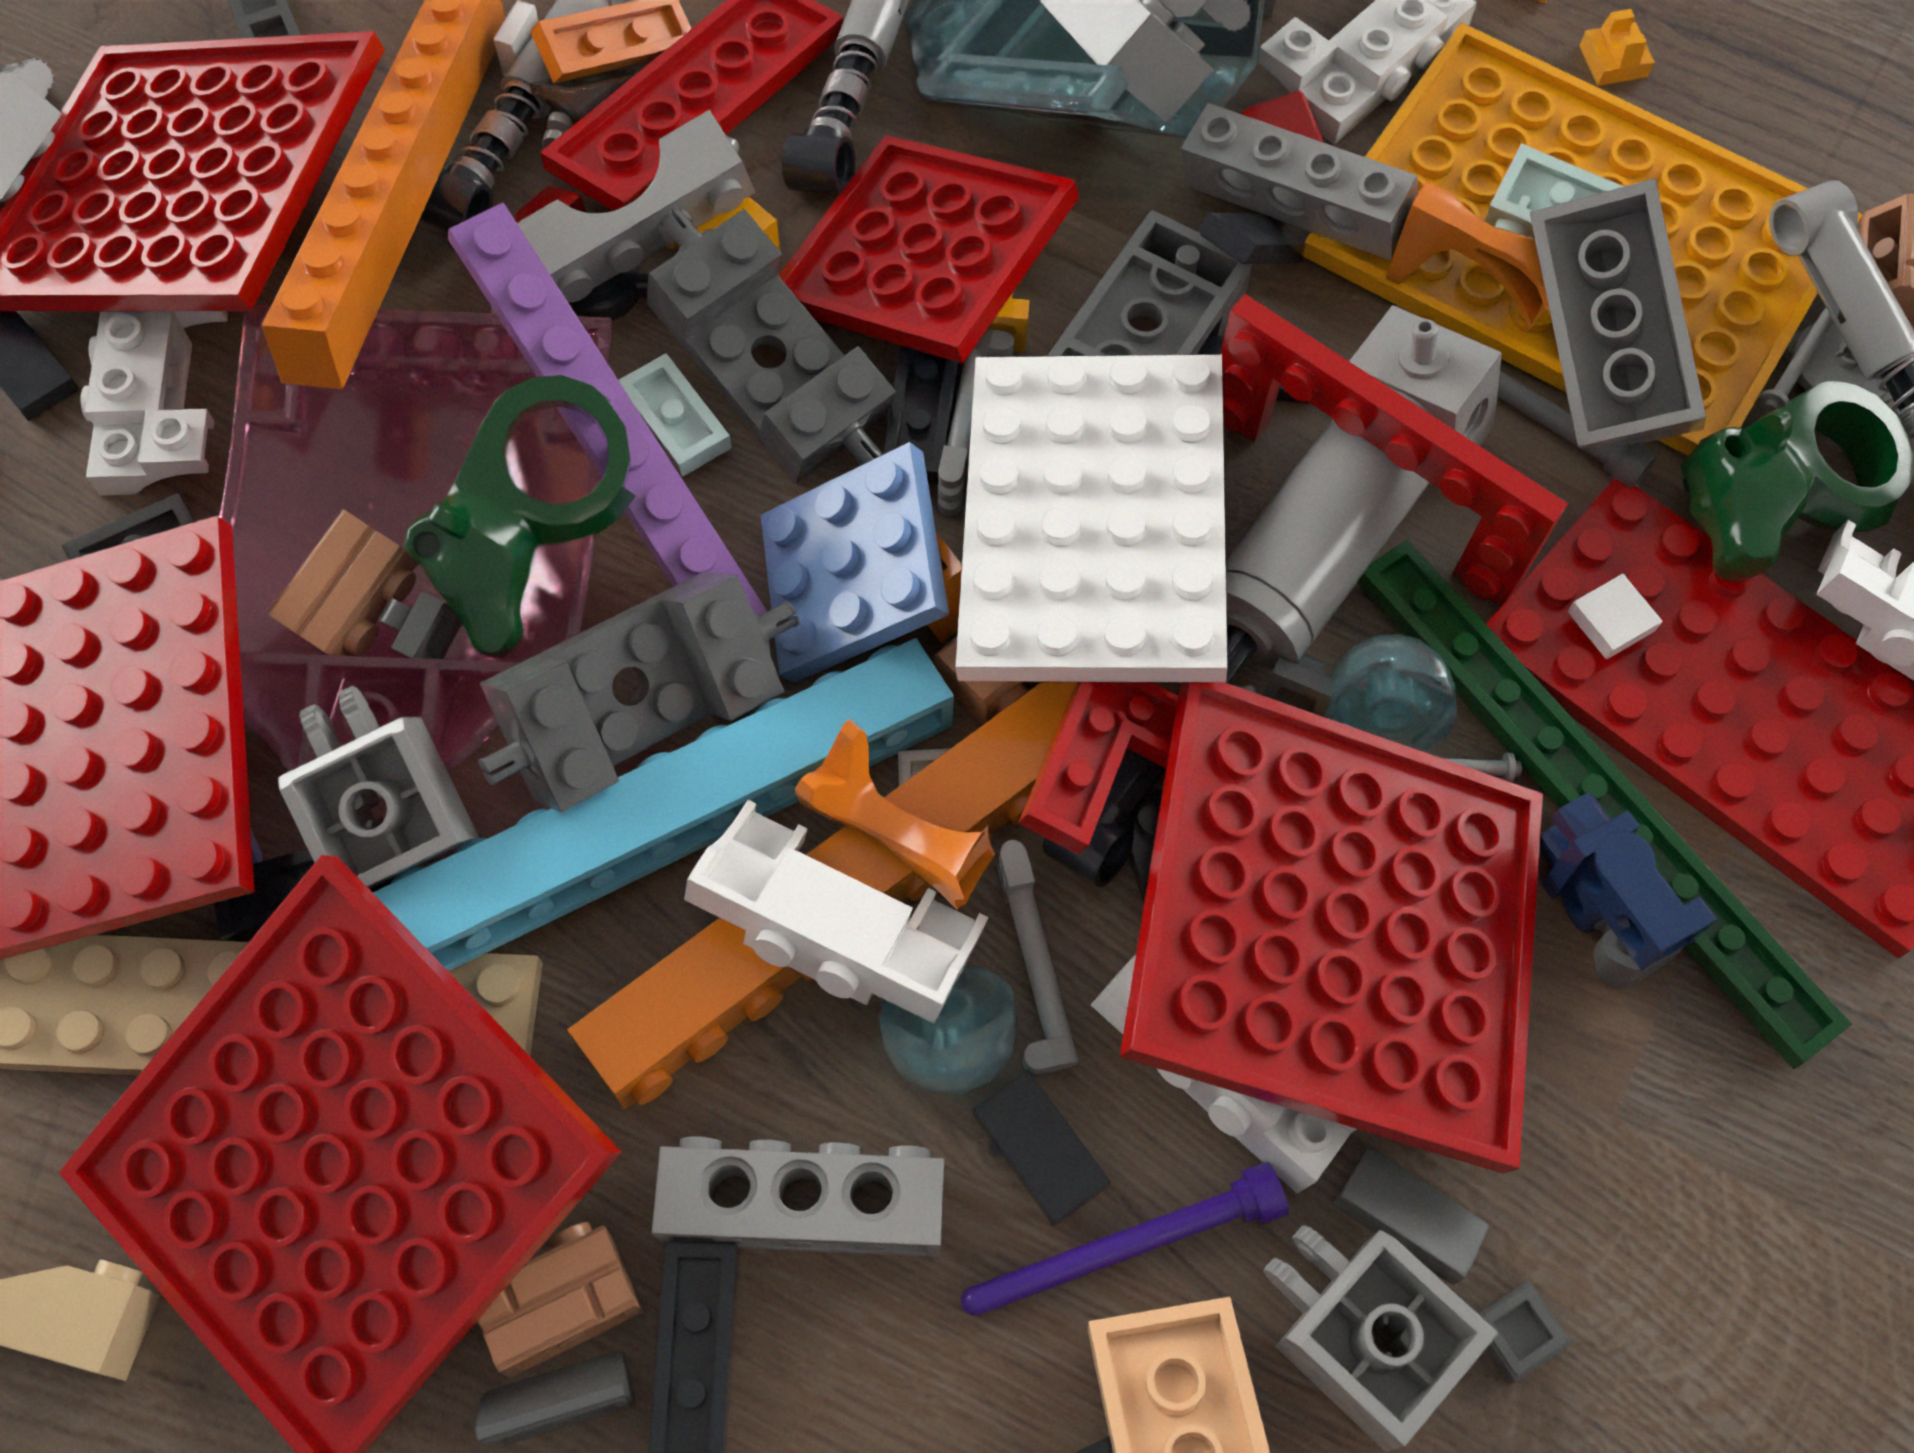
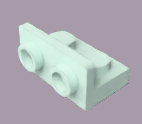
M1521 143L1490 204L1485 221L1493 227L1535 239L1530 217L1531 211L1624 186Z

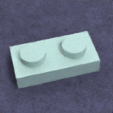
M667 353L618 380L681 477L732 448L730 435Z

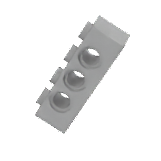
M1210 103L1206 104L1181 147L1189 188L1390 261L1392 260L1411 205L1418 195L1417 175Z
M707 1137L681 1138L679 1147L660 1146L652 1234L660 1245H665V1242L736 1243L739 1248L940 1257L944 1158H930L931 1150L928 1148L894 1146L889 1148V1156L861 1155V1147L854 1144L824 1143L819 1145V1153L791 1152V1144L787 1142L754 1140L749 1143V1150L721 1149L722 1142L720 1140ZM732 1176L746 1179L750 1183V1191L743 1203L733 1208H722L713 1202L715 1188L722 1180ZM808 1179L817 1183L821 1188V1195L818 1202L812 1208L805 1211H794L783 1204L784 1192L794 1181ZM877 1182L885 1185L892 1193V1200L888 1207L877 1214H865L859 1211L853 1205L852 1199L856 1190L863 1184Z

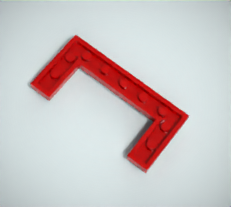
M1244 294L1230 310L1220 355H1222L1223 426L1230 431L1241 432L1255 442L1269 426L1280 384L1293 398L1312 404L1333 418L1335 423L1346 433L1360 436L1386 453L1388 458L1399 468L1413 471L1438 487L1442 494L1452 503L1468 507L1482 516L1452 574L1462 580L1465 587L1471 593L1483 599H1490L1501 607L1521 584L1568 503L1248 295Z
M1076 682L1018 824L1079 855L1091 841L1126 748L1167 768L1178 695L1153 682Z

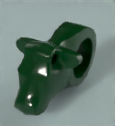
M564 375L532 377L507 389L495 400L481 423L448 494L441 502H436L433 508L414 520L405 530V551L423 568L435 589L457 614L469 636L472 647L481 655L491 658H504L515 650L523 638L524 626L520 613L521 601L528 583L536 549L541 545L566 543L602 532L620 519L636 497L635 494L625 488L631 465L626 426L610 404L611 399L590 384ZM563 407L582 413L598 426L607 442L609 459L604 477L591 493L574 502L550 504L532 499L516 486L509 474L506 452L511 434L524 418L540 409Z
M1827 381L1791 399L1780 408L1758 419L1749 427L1723 428L1701 439L1680 467L1685 476L1683 480L1684 488L1690 493V513L1712 540L1714 570L1723 580L1743 583L1764 572L1777 562L1782 536L1795 523L1797 518L1819 529L1835 531L1847 520H1850L1856 524L1853 532L1872 531L1889 523L1899 498L1911 484L1914 457L1907 433L1898 415L1877 395L1856 384ZM1814 431L1832 439L1846 453L1854 467L1858 485L1842 479L1827 465L1818 450Z

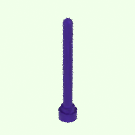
M1269 1162L1240 1171L1241 1179L1230 1183V1191L971 1286L961 1295L962 1309L972 1316L981 1315L1238 1218H1242L1245 1223L1257 1220L1260 1225H1264L1288 1216L1289 1209L1283 1188Z

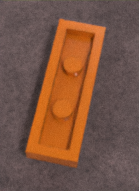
M635 0L541 20L535 24L530 33L555 84L653 61L691 30V27L679 0Z

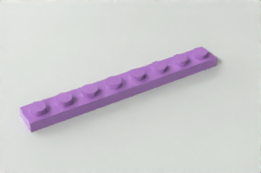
M502 202L450 228L448 231L449 242L537 377L564 375L594 386L611 399L610 404L626 426L631 455V465L625 488L636 495L624 513L672 587L704 571L738 575L749 605L754 613L760 616L768 612L505 204ZM557 407L603 478L609 456L607 442L598 426L580 412Z

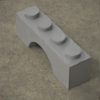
M710 110L659 139L660 161L657 173L647 190L629 205L607 213H585L575 210L557 199L517 223L568 303L585 298L596 286L618 273L634 269L645 257L669 243H675L676 241L660 224L662 216L668 211L672 213V208L679 206L691 223L698 227L720 213L734 210L745 198L756 193L742 160Z

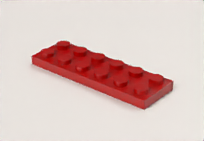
M726 0L543 149L540 155L544 170L612 211L629 205L647 190L657 173L660 161L659 139L708 110L711 111L721 129L727 135L836 42L844 22V16L814 0Z

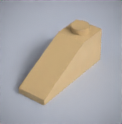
M99 1260L94 1273L71 1266H62L0 1279V1346L126 1381L161 1295L137 1285L142 1272L104 1260Z

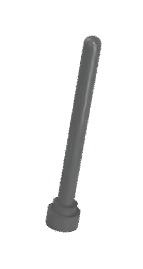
M1500 371L1498 398L1578 447L1570 413ZM1642 443L1580 448L1605 464L1602 470L1611 475L1609 482L1616 478L1631 489L1634 485L1638 486L1658 457L1657 452Z

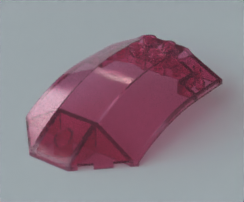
M254 305L252 311H244L231 444L219 515L220 518L231 524L233 528L244 721L255 733L261 736L282 760L281 763L290 772L317 759L299 716L301 715V710L314 704L316 706L319 705L320 709H323V712L329 717L342 746L356 740L341 710L338 699L339 692L354 685L365 697L379 727L401 717H421L449 774L500 729L480 683L580 634L595 534L566 543L541 545L536 549L528 583L521 601L520 613L524 626L523 638L515 650L504 658H491L479 654L472 647L463 625L459 629L444 659L408 658L391 648L399 631L379 620L375 623L379 627L378 636L364 655L333 656L318 649L267 615V612L343 509L404 549L405 530L414 520L433 508L436 502H441L448 494L476 433L495 400L507 389L537 376L496 313L379 309L343 390L284 384L280 381L262 328V323L271 305ZM577 316L610 366L613 324L611 318ZM557 407L540 409L527 416L511 434L506 452L509 474L516 486L532 499L550 504L574 502L591 493L601 481L599 472ZM418 564L413 571L416 574L415 585L402 603L413 608L422 591L447 603L435 589L423 568Z

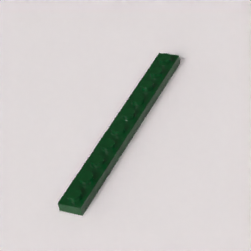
M1408 539L1369 565L1357 583L1509 753H1513L1515 759L1521 761L1522 767L1559 808L1591 792L1610 819L1629 810L1640 825L1635 834L1641 836L1650 844L1655 854V868L1682 903L1686 905L1700 897L1717 918L1697 940L1684 948L1793 1070L1808 1061L1852 1025L1845 1015Z

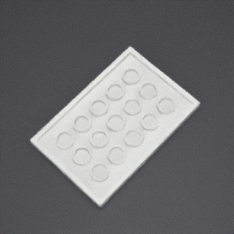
M1222 355L976 357L956 651V674L958 681L1226 682L1227 623Z

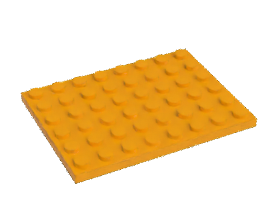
M1461 22L1365 157L1417 175L1418 193L1427 180L1454 194L1470 212L1484 221L1486 220L1490 204L1521 143L1621 186H1628L1655 178L1706 414L1703 430L1659 439L1658 441L1688 456L1701 439L1723 428H1740L1818 294L1798 256L1788 255L1778 247L1773 239L1769 225L1770 210L1775 202L1808 188ZM1858 213L1857 224L1862 217V214ZM1313 232L1305 240L1304 244L1306 246L1303 257L1421 318L1432 320L1444 328L1502 352V360L1567 393L1550 309H1546L1535 320L1530 330H1528L1511 294L1496 276L1478 262L1453 249L1434 253L1401 284L1386 279L1390 260Z

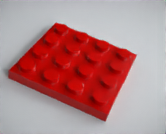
M885 135L778 276L817 321L964 363L1079 199L1076 182L1073 179Z

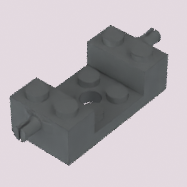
M679 206L672 208V213L670 211L666 212L660 219V224L678 243L680 249L675 256L649 273L647 304L795 484L845 447L860 465L884 455L868 437L866 432L886 418L896 394L895 389L859 346L844 355L778 276L782 253L748 212L743 209L718 227L699 232ZM772 345L781 351L784 362L776 368H764L754 361L751 352L757 346Z
M1151 209L1046 357L1196 355L1209 335L1221 336L1225 331L1230 310L1246 294L1253 264H1241L1200 236L1201 233ZM1140 316H1146L1155 320L1159 327L1153 331L1143 332L1133 328L1128 321Z
M704 571L481 682L480 685L508 746L478 760L480 769L485 770L482 772L484 777L493 786L502 779L520 771L534 801L563 812L619 782L613 766L708 715L732 721L775 698L785 691L770 657L769 640L793 627L799 626V617L792 616L797 613L791 603L785 601L778 607L757 616L749 605L738 575ZM631 667L638 676L639 687L632 699L620 703L613 694L612 683L620 670Z

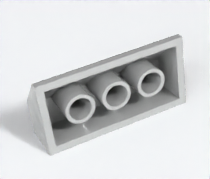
M1656 179L1531 211L1530 217L1578 449L1646 443L1703 430L1706 414Z

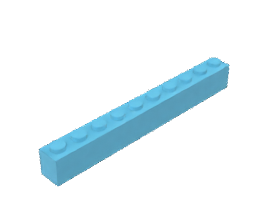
M917 638L899 646L889 645L873 653L867 661L844 672L834 671L827 673L816 680L810 688L786 699H772L761 705L754 714L729 726L718 725L703 732L695 742L671 753L662 752L648 757L637 769L618 777L619 782L563 812L554 809L532 811L522 817L515 826L490 838H477L461 845L453 855L426 868L416 867L406 870L396 876L391 884L372 893L447 971H450L716 842L735 820L747 800L756 803L755 812L764 817H768L799 802L795 794L797 784L807 773L814 772L822 765L833 746L839 730L846 721L853 720L866 732L869 767L898 754L900 751H904L951 728L953 723L954 695Z

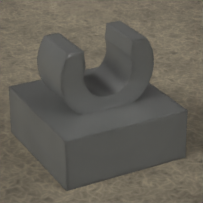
M424 591L419 595L413 608L390 597L378 618L379 621L399 631L391 646L392 649L437 672L462 626L457 614L447 603Z
M1305 653L1297 664L1279 657L1263 696L1324 717L1339 681L1322 674L1326 662Z

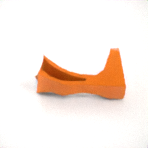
M1427 180L1411 205L1390 262L1386 279L1401 284L1432 254L1453 249L1478 262L1497 277L1511 294L1528 330H1530L1535 320L1549 308L1535 239L1493 227L1470 212L1454 194Z
M851 719L846 721L839 730L833 746L822 765L814 772L807 773L802 777L796 786L795 794L804 807L833 822L856 828L883 843L918 876L933 886L956 909L966 904L981 875L995 855L988 837V826L982 832L973 833L945 829L902 810L879 795L869 775V750L866 732Z

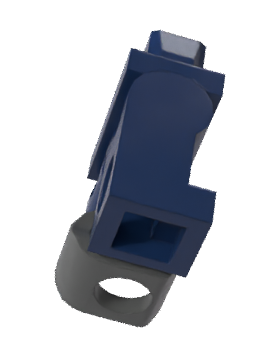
M1589 792L1558 809L1552 817L1556 825L1540 835L1539 851L1552 867L1541 885L1552 900L1562 895V905L1565 912L1578 930L1585 933L1595 930L1603 932L1604 936L1597 942L1594 948L1595 968L1600 980L1613 988L1624 989L1659 971L1683 947L1697 940L1717 920L1700 897L1686 905L1682 903L1655 868V854L1650 844L1641 836L1635 834L1640 825L1629 810L1610 819L1592 793ZM1624 947L1631 956L1625 955L1623 953Z

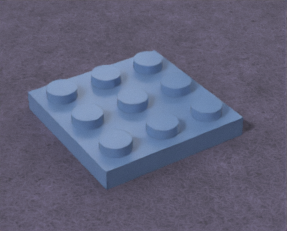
M910 442L760 515L771 610L788 601L797 612L792 616H798L800 622L799 626L793 627L775 637L779 675L795 683L949 615L924 454Z

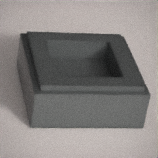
M1529 1280L1477 1313L1498 1332L1497 1336L1485 1350L1508 1384L1517 1382L1573 1344Z

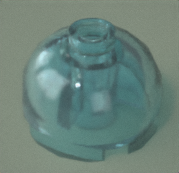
M1401 634L1376 635L1359 641L1343 653L1329 676L1332 678V698L1327 704L1328 719L1408 747L1414 745V749L1424 752L1445 739L1457 721L1456 689L1451 672L1441 655L1417 638Z
M965 966L962 971L963 977L960 976L958 981L955 982L934 1024L883 998L881 999L882 1013L881 1015L879 1014V1023L883 1047L888 1062L909 1085L934 1094L960 1095L991 1082L1004 1070L1016 1044L1018 1022L1012 987L998 974L976 966Z

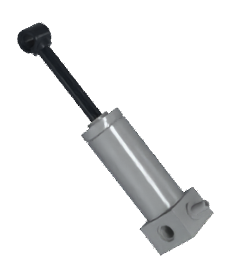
M1392 305L1349 362L1479 446H1481L1494 428L1502 352L1444 328L1432 320L1421 318ZM1332 419L1225 559L1227 679L1225 683L1231 684L1248 660L1269 669L1275 668L1279 657L1298 663L1430 482L1413 471L1399 468L1388 458L1386 453L1362 437L1346 433ZM1132 751L1117 771L1089 845L1078 855L1044 837L1043 852L1098 887L1108 884L1120 871L1131 851L1134 842L1133 831L1135 830L1131 817L1166 772V768Z

